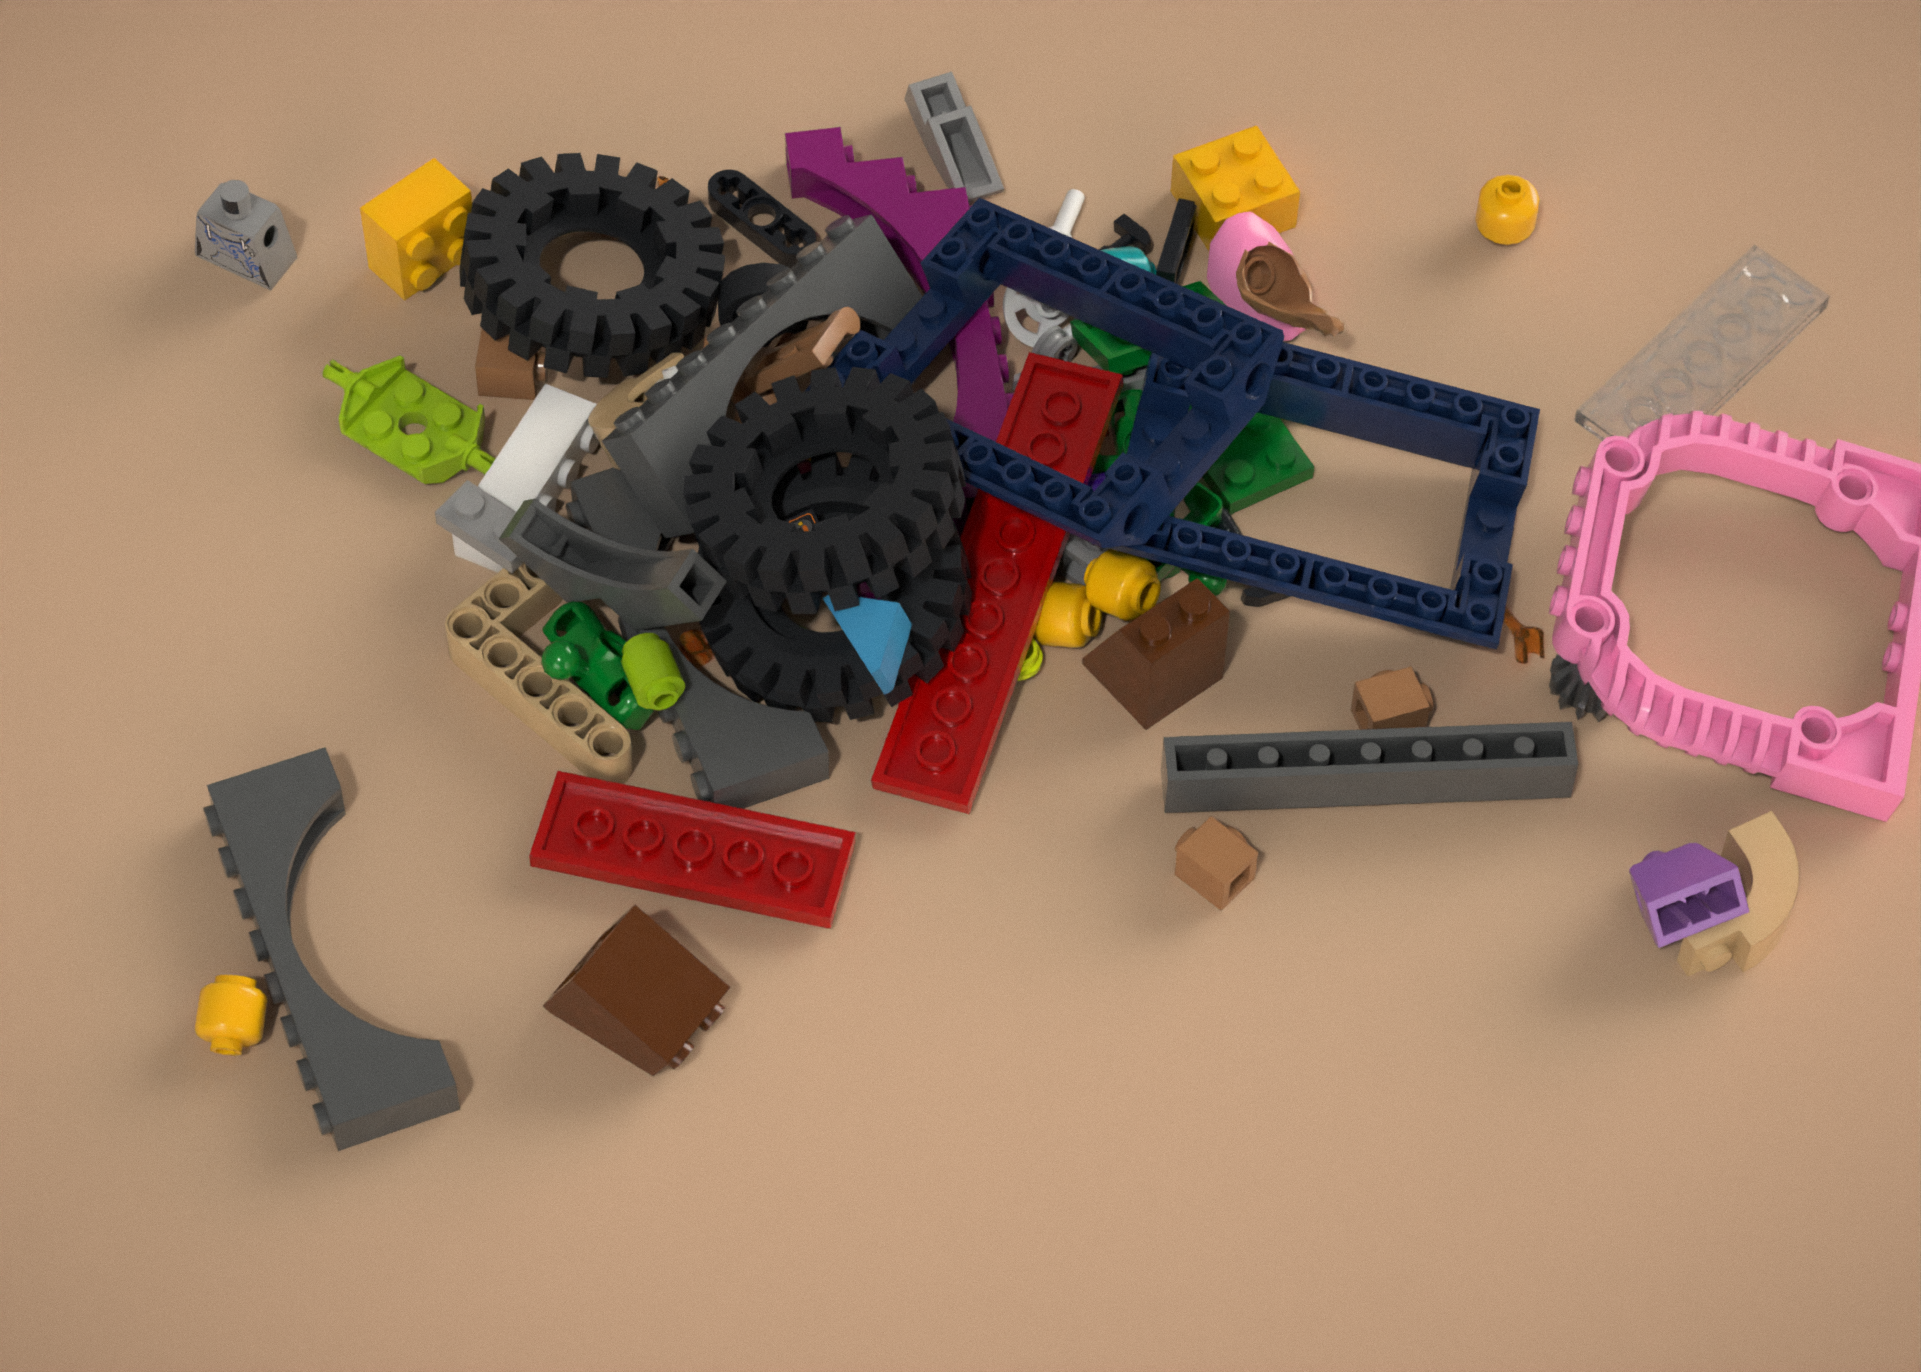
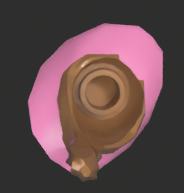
M1251 211L1238 213L1224 221L1210 243L1207 280L1211 291L1228 307L1283 330V341L1292 340L1306 329H1315L1324 336L1330 335L1332 338L1343 332L1344 323L1339 318L1328 315L1326 310L1311 302L1313 289L1305 271L1272 225Z

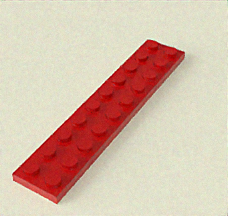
M1029 352L996 442L1088 485L1124 385L1123 375ZM978 489L960 537L967 555L972 577L967 579L972 591L970 614L959 615L964 633L954 652L944 648L939 649L938 652L944 667L928 683H925L915 674L908 679L913 695L899 702L871 778L873 789L970 814L1040 619L1045 598L1053 583L1070 532Z

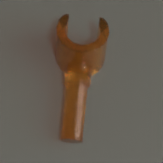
M1506 606L1503 622L1514 636L1515 660L1522 664L1527 663V653H1535L1540 658H1545L1543 630L1534 626L1525 627Z
M688 630L680 635L679 640L683 646L678 649L695 668H700L710 662L714 654L699 630Z

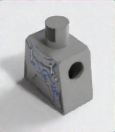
M230 180L220 183L197 212L195 255L268 290L274 288L297 259V254L280 208L276 204L250 193L247 184L241 180Z

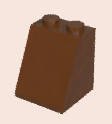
M1196 578L1116 631L1082 658V664L1134 719L1147 730L1223 679L1230 611Z
M635 904L604 931L543 1004V1007L570 1026L651 1076H654L665 1066L668 1065L675 1070L694 1048V1045L688 1039L698 1027L703 1031H707L725 1010V1007L719 1001L731 987Z

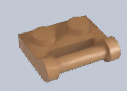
M843 307L831 313L826 321L796 334L784 333L774 338L744 378V383L752 393L756 392L759 394L771 389V383L795 375L797 379L798 376L805 373L811 376L812 370L826 369L833 362L834 358L831 354L841 340L859 332L860 320L857 313L850 307Z

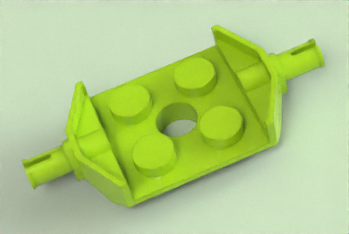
M401 355L362 369L360 372H352L336 360L329 361L330 366L328 364L325 366L322 374L323 378L343 388L345 393L338 418L341 433L424 484L444 483L462 469L467 471L470 467L485 475L496 458L481 450L485 427L484 405L479 404L476 412L406 370L404 357ZM413 423L426 427L420 434L407 435L401 431L405 426Z

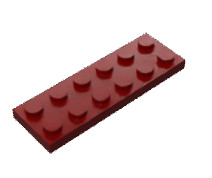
M557 771L529 859L531 867L831 929L856 844V832Z

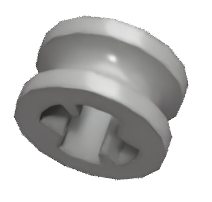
M1053 326L1046 330L1037 340L1032 353L1070 362L1076 353L1078 342L1072 336L1064 337V330L1059 326Z

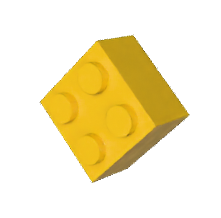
M1257 125L1173 155L1170 192L1177 202L1179 198L1195 201V205H1197L1195 231L1208 252L1211 241L1224 221L1238 213L1251 211L1272 225L1278 233L1296 227L1300 190Z
M435 158L360 207L368 267L404 301L418 291L429 288L437 278L456 265H460L467 215L472 210L471 190Z

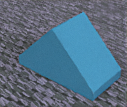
M827 595L823 600L881 691L886 695L894 689L912 623L900 603L858 597L859 606L834 611L830 597Z

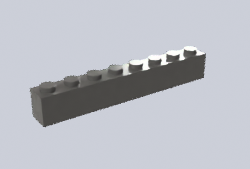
M1572 722L1164 737L1161 778L1165 813L1570 798L1578 769V759Z

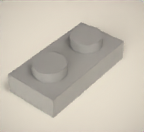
M467 480L435 511L436 524L512 574L524 563L499 540V537L516 511Z

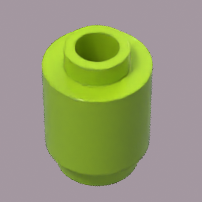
M642 633L629 639L622 649L623 657L621 664L638 705L653 710H664L673 706L684 692L685 683L668 643L661 640L655 633Z

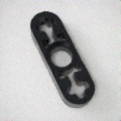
M730 169L722 170L715 173L709 179L708 203L711 210L779 264L792 268L798 262L796 255L805 247L816 242V234L811 226L743 173ZM737 191L738 198L734 196L732 193ZM757 213H768L775 218L772 223L765 226L755 225L749 220L751 216ZM787 241L792 244L789 248L787 247ZM803 243V247L800 248L798 245Z

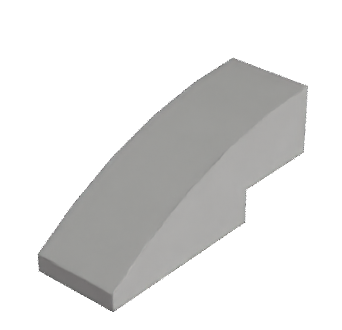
M949 72L909 84L904 98L921 139L947 188L966 187L968 203L978 200L979 197L985 198L1003 192V184L971 106L966 107L953 73Z

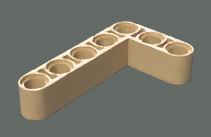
M525 563L513 574L503 568L447 615L445 628L450 659L587 777L620 784L627 782L633 771L629 732L568 679L556 680L546 674L541 665L542 658L519 639L522 634L557 607L563 599L541 578H538L539 576ZM500 665H510L508 667H498ZM536 694H546V695L540 696V697H534V696H533V695H536ZM573 723L580 724L579 726L574 727L567 726ZM607 753H615V754H616V755L610 756V757L602 756L603 754H607Z

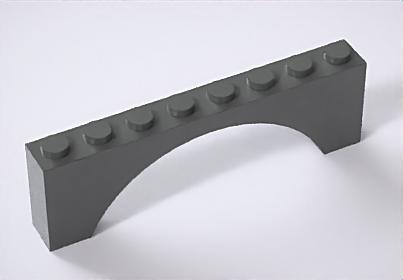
M872 214L855 219L845 215L828 225L825 229L827 236L822 241L812 243L802 249L796 255L798 262L792 268L782 270L767 281L766 285L769 289L765 293L744 302L737 309L736 312L739 316L732 323H726L716 328L707 336L708 345L701 351H695L681 359L676 365L678 372L673 377L653 385L645 393L647 400L640 407L627 410L614 421L616 429L603 439L602 443L665 538L694 533L685 509L687 503L683 495L685 476L693 475L689 461L698 444L711 446L707 431L721 416L726 415L730 398L741 374L753 356L767 341L796 322L826 321L831 313L843 307H850L857 313L860 320V330L884 340L923 297Z
M613 467L570 482L572 502L566 503V510L571 522L613 541L648 550L668 551L676 536L664 537L621 470ZM618 617L619 627L624 640L628 641L642 633H655L661 640L667 642L684 680L685 689L673 706L657 711L663 723L671 721L676 733L672 734V740L682 763L689 761L694 773L690 774V778L698 800L744 809L829 779V751L810 712L769 707L733 694L697 670L672 641L665 626L633 630L621 617Z
M326 747L207 785L211 805L203 807L205 819L212 837L221 834L224 840L225 847L219 848L218 852L227 878L233 876L238 878L241 888L233 890L240 915L243 920L252 917L256 930L248 933L257 961L260 962L267 959L272 972L265 974L264 977L273 1004L283 1002L288 1015L280 1017L287 1043L290 1048L297 1045L300 1046L304 1058L297 1060L296 1065L304 1089L308 1091L315 1088L320 1102L313 1104L312 1108L321 1134L332 1133L338 1151L460 1110L456 1083L439 1040L418 1039L395 1034L359 1019L341 1007L322 990L302 963L293 944L291 912L300 875L308 858L321 839L346 815L341 786Z

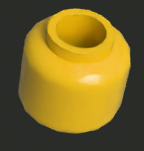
M1501 175L1488 180L1479 193L1475 217L1478 230L1485 238L1498 244H1517L1527 239L1535 229L1540 199L1536 188L1529 181L1514 175Z
M1108 549L1098 558L1093 559L1088 564L1084 573L1088 601L1096 609L1121 620L1129 621L1136 619L1154 607L1159 599L1161 584L1155 566L1142 557Z
M1052 583L1045 598L1041 616L1034 633V637L1039 644L1044 646L1081 648L1090 640L1091 636L1095 637L1098 634L1102 621V611L1093 607L1091 602L1088 601L1086 585Z
M238 975L215 976V982L201 988L195 1033L204 1041L211 1043V1052L237 1056L242 1054L243 1047H249L261 1041L267 1008V996L260 989L256 988L257 981Z

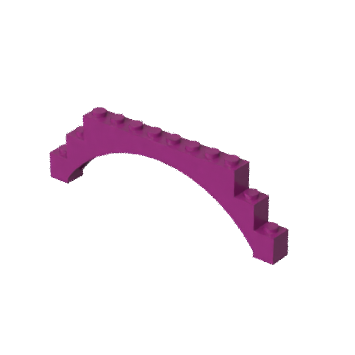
M841 127L785 133L786 167L791 198L804 197L837 213L841 217L849 215L851 219L872 214L906 271L914 278L925 294L930 287L920 263L971 207L968 203L966 187L917 192L915 176H906L903 157L855 162L852 145L844 146ZM993 292L948 344L955 364L958 390L953 422L996 442L1013 393H1005L1003 384L1009 383V370L1006 354H997L996 345L1002 344L999 317H990L989 308L994 307ZM966 483L965 487H962L966 499L961 518H952L960 537L979 489ZM866 582L857 585L858 597L876 599Z

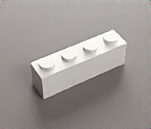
M545 384L478 487L516 512L523 501L529 499H536L549 509L555 511L556 500L564 488L569 489L571 487L570 482L576 480L579 464L587 452L593 453L599 444L588 422L589 415L597 404ZM452 534L456 556L497 573L503 569L502 566Z

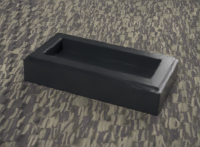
M1181 198L1178 199L1156 269V275L1176 284L1179 283L1194 235L1197 206L1195 201Z

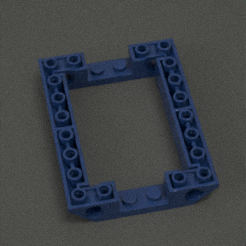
M979 197L921 261L920 264L930 287L924 296L884 340L859 330L827 367H836L842 387L852 367L875 369L880 384L890 373L909 380L912 384L1001 284L1192 370V373L1183 382L1192 406L1189 412L1145 462L1122 452L1104 473L1106 478L1094 492L1092 487L946 418L963 467L966 483L1096 546L1111 548L1145 544L1265 404L1284 340V334L1281 329ZM810 385L804 392L810 391Z
M1282 343L1265 404L1257 413L1472 468L1450 589L1171 516L1166 518L1162 528L1160 525L1145 544L1108 548L1497 650L1513 564L1508 563L1515 517L1517 507L1528 482L1540 409L1297 345ZM1151 352L1126 454L1145 462L1188 413L1191 403L1183 382L1192 373V370Z

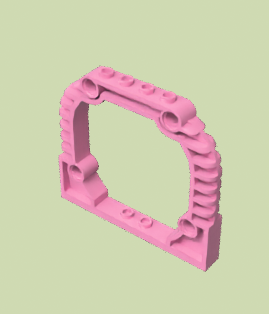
M1691 411L1690 414L1673 415V413L1665 414L1642 427L1641 425L1638 426L1627 438L1611 436L1600 442L1588 467L1582 465L1579 467L1573 483L1572 494L1578 495L1579 499L1577 506L1573 505L1571 507L1564 529L1565 534L1571 535L1570 546L1565 545L1561 552L1557 565V574L1564 575L1562 586H1556L1549 607V614L1556 616L1552 634V644L1556 652L1564 660L1577 664V669L1584 685L1589 682L1601 700L1602 709L1609 716L1614 714L1628 725V731L1636 736L1642 734L1656 741L1658 746L1664 748L1671 746L1685 750V754L1694 757L1698 755L1714 759V763L1724 766L1727 763L1742 767L1743 771L1751 774L1759 772L1772 776L1770 788L1887 822L1903 800L1905 794L1921 680V464L1839 439L1836 440L1830 450L1816 446V441L1805 438L1803 441L1789 438L1788 433L1777 430L1773 433L1760 429V424L1748 422L1746 425L1732 421V416L1720 414L1717 417L1704 415L1703 411ZM1678 470L1709 473L1815 506L1817 517L1826 527L1839 532L1854 530L1875 552L1883 566L1902 571L1899 599L1892 607L1887 626L1888 630L1894 631L1893 640L1888 644L1882 660V670L1888 672L1884 703L1876 702L1860 712L1841 718H1836L1830 711L1822 707L1807 706L1800 709L1793 719L1686 689L1656 675L1627 646L1630 630L1629 614L1623 602L1611 589L1625 514H1629L1640 505L1654 477Z

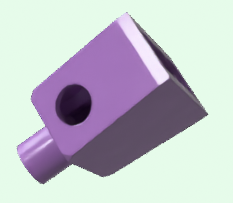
M1688 843L1668 852L1652 851L1644 857L1642 862L1633 865L1629 869L1641 915L1658 948L1749 913L1738 867L1698 843Z

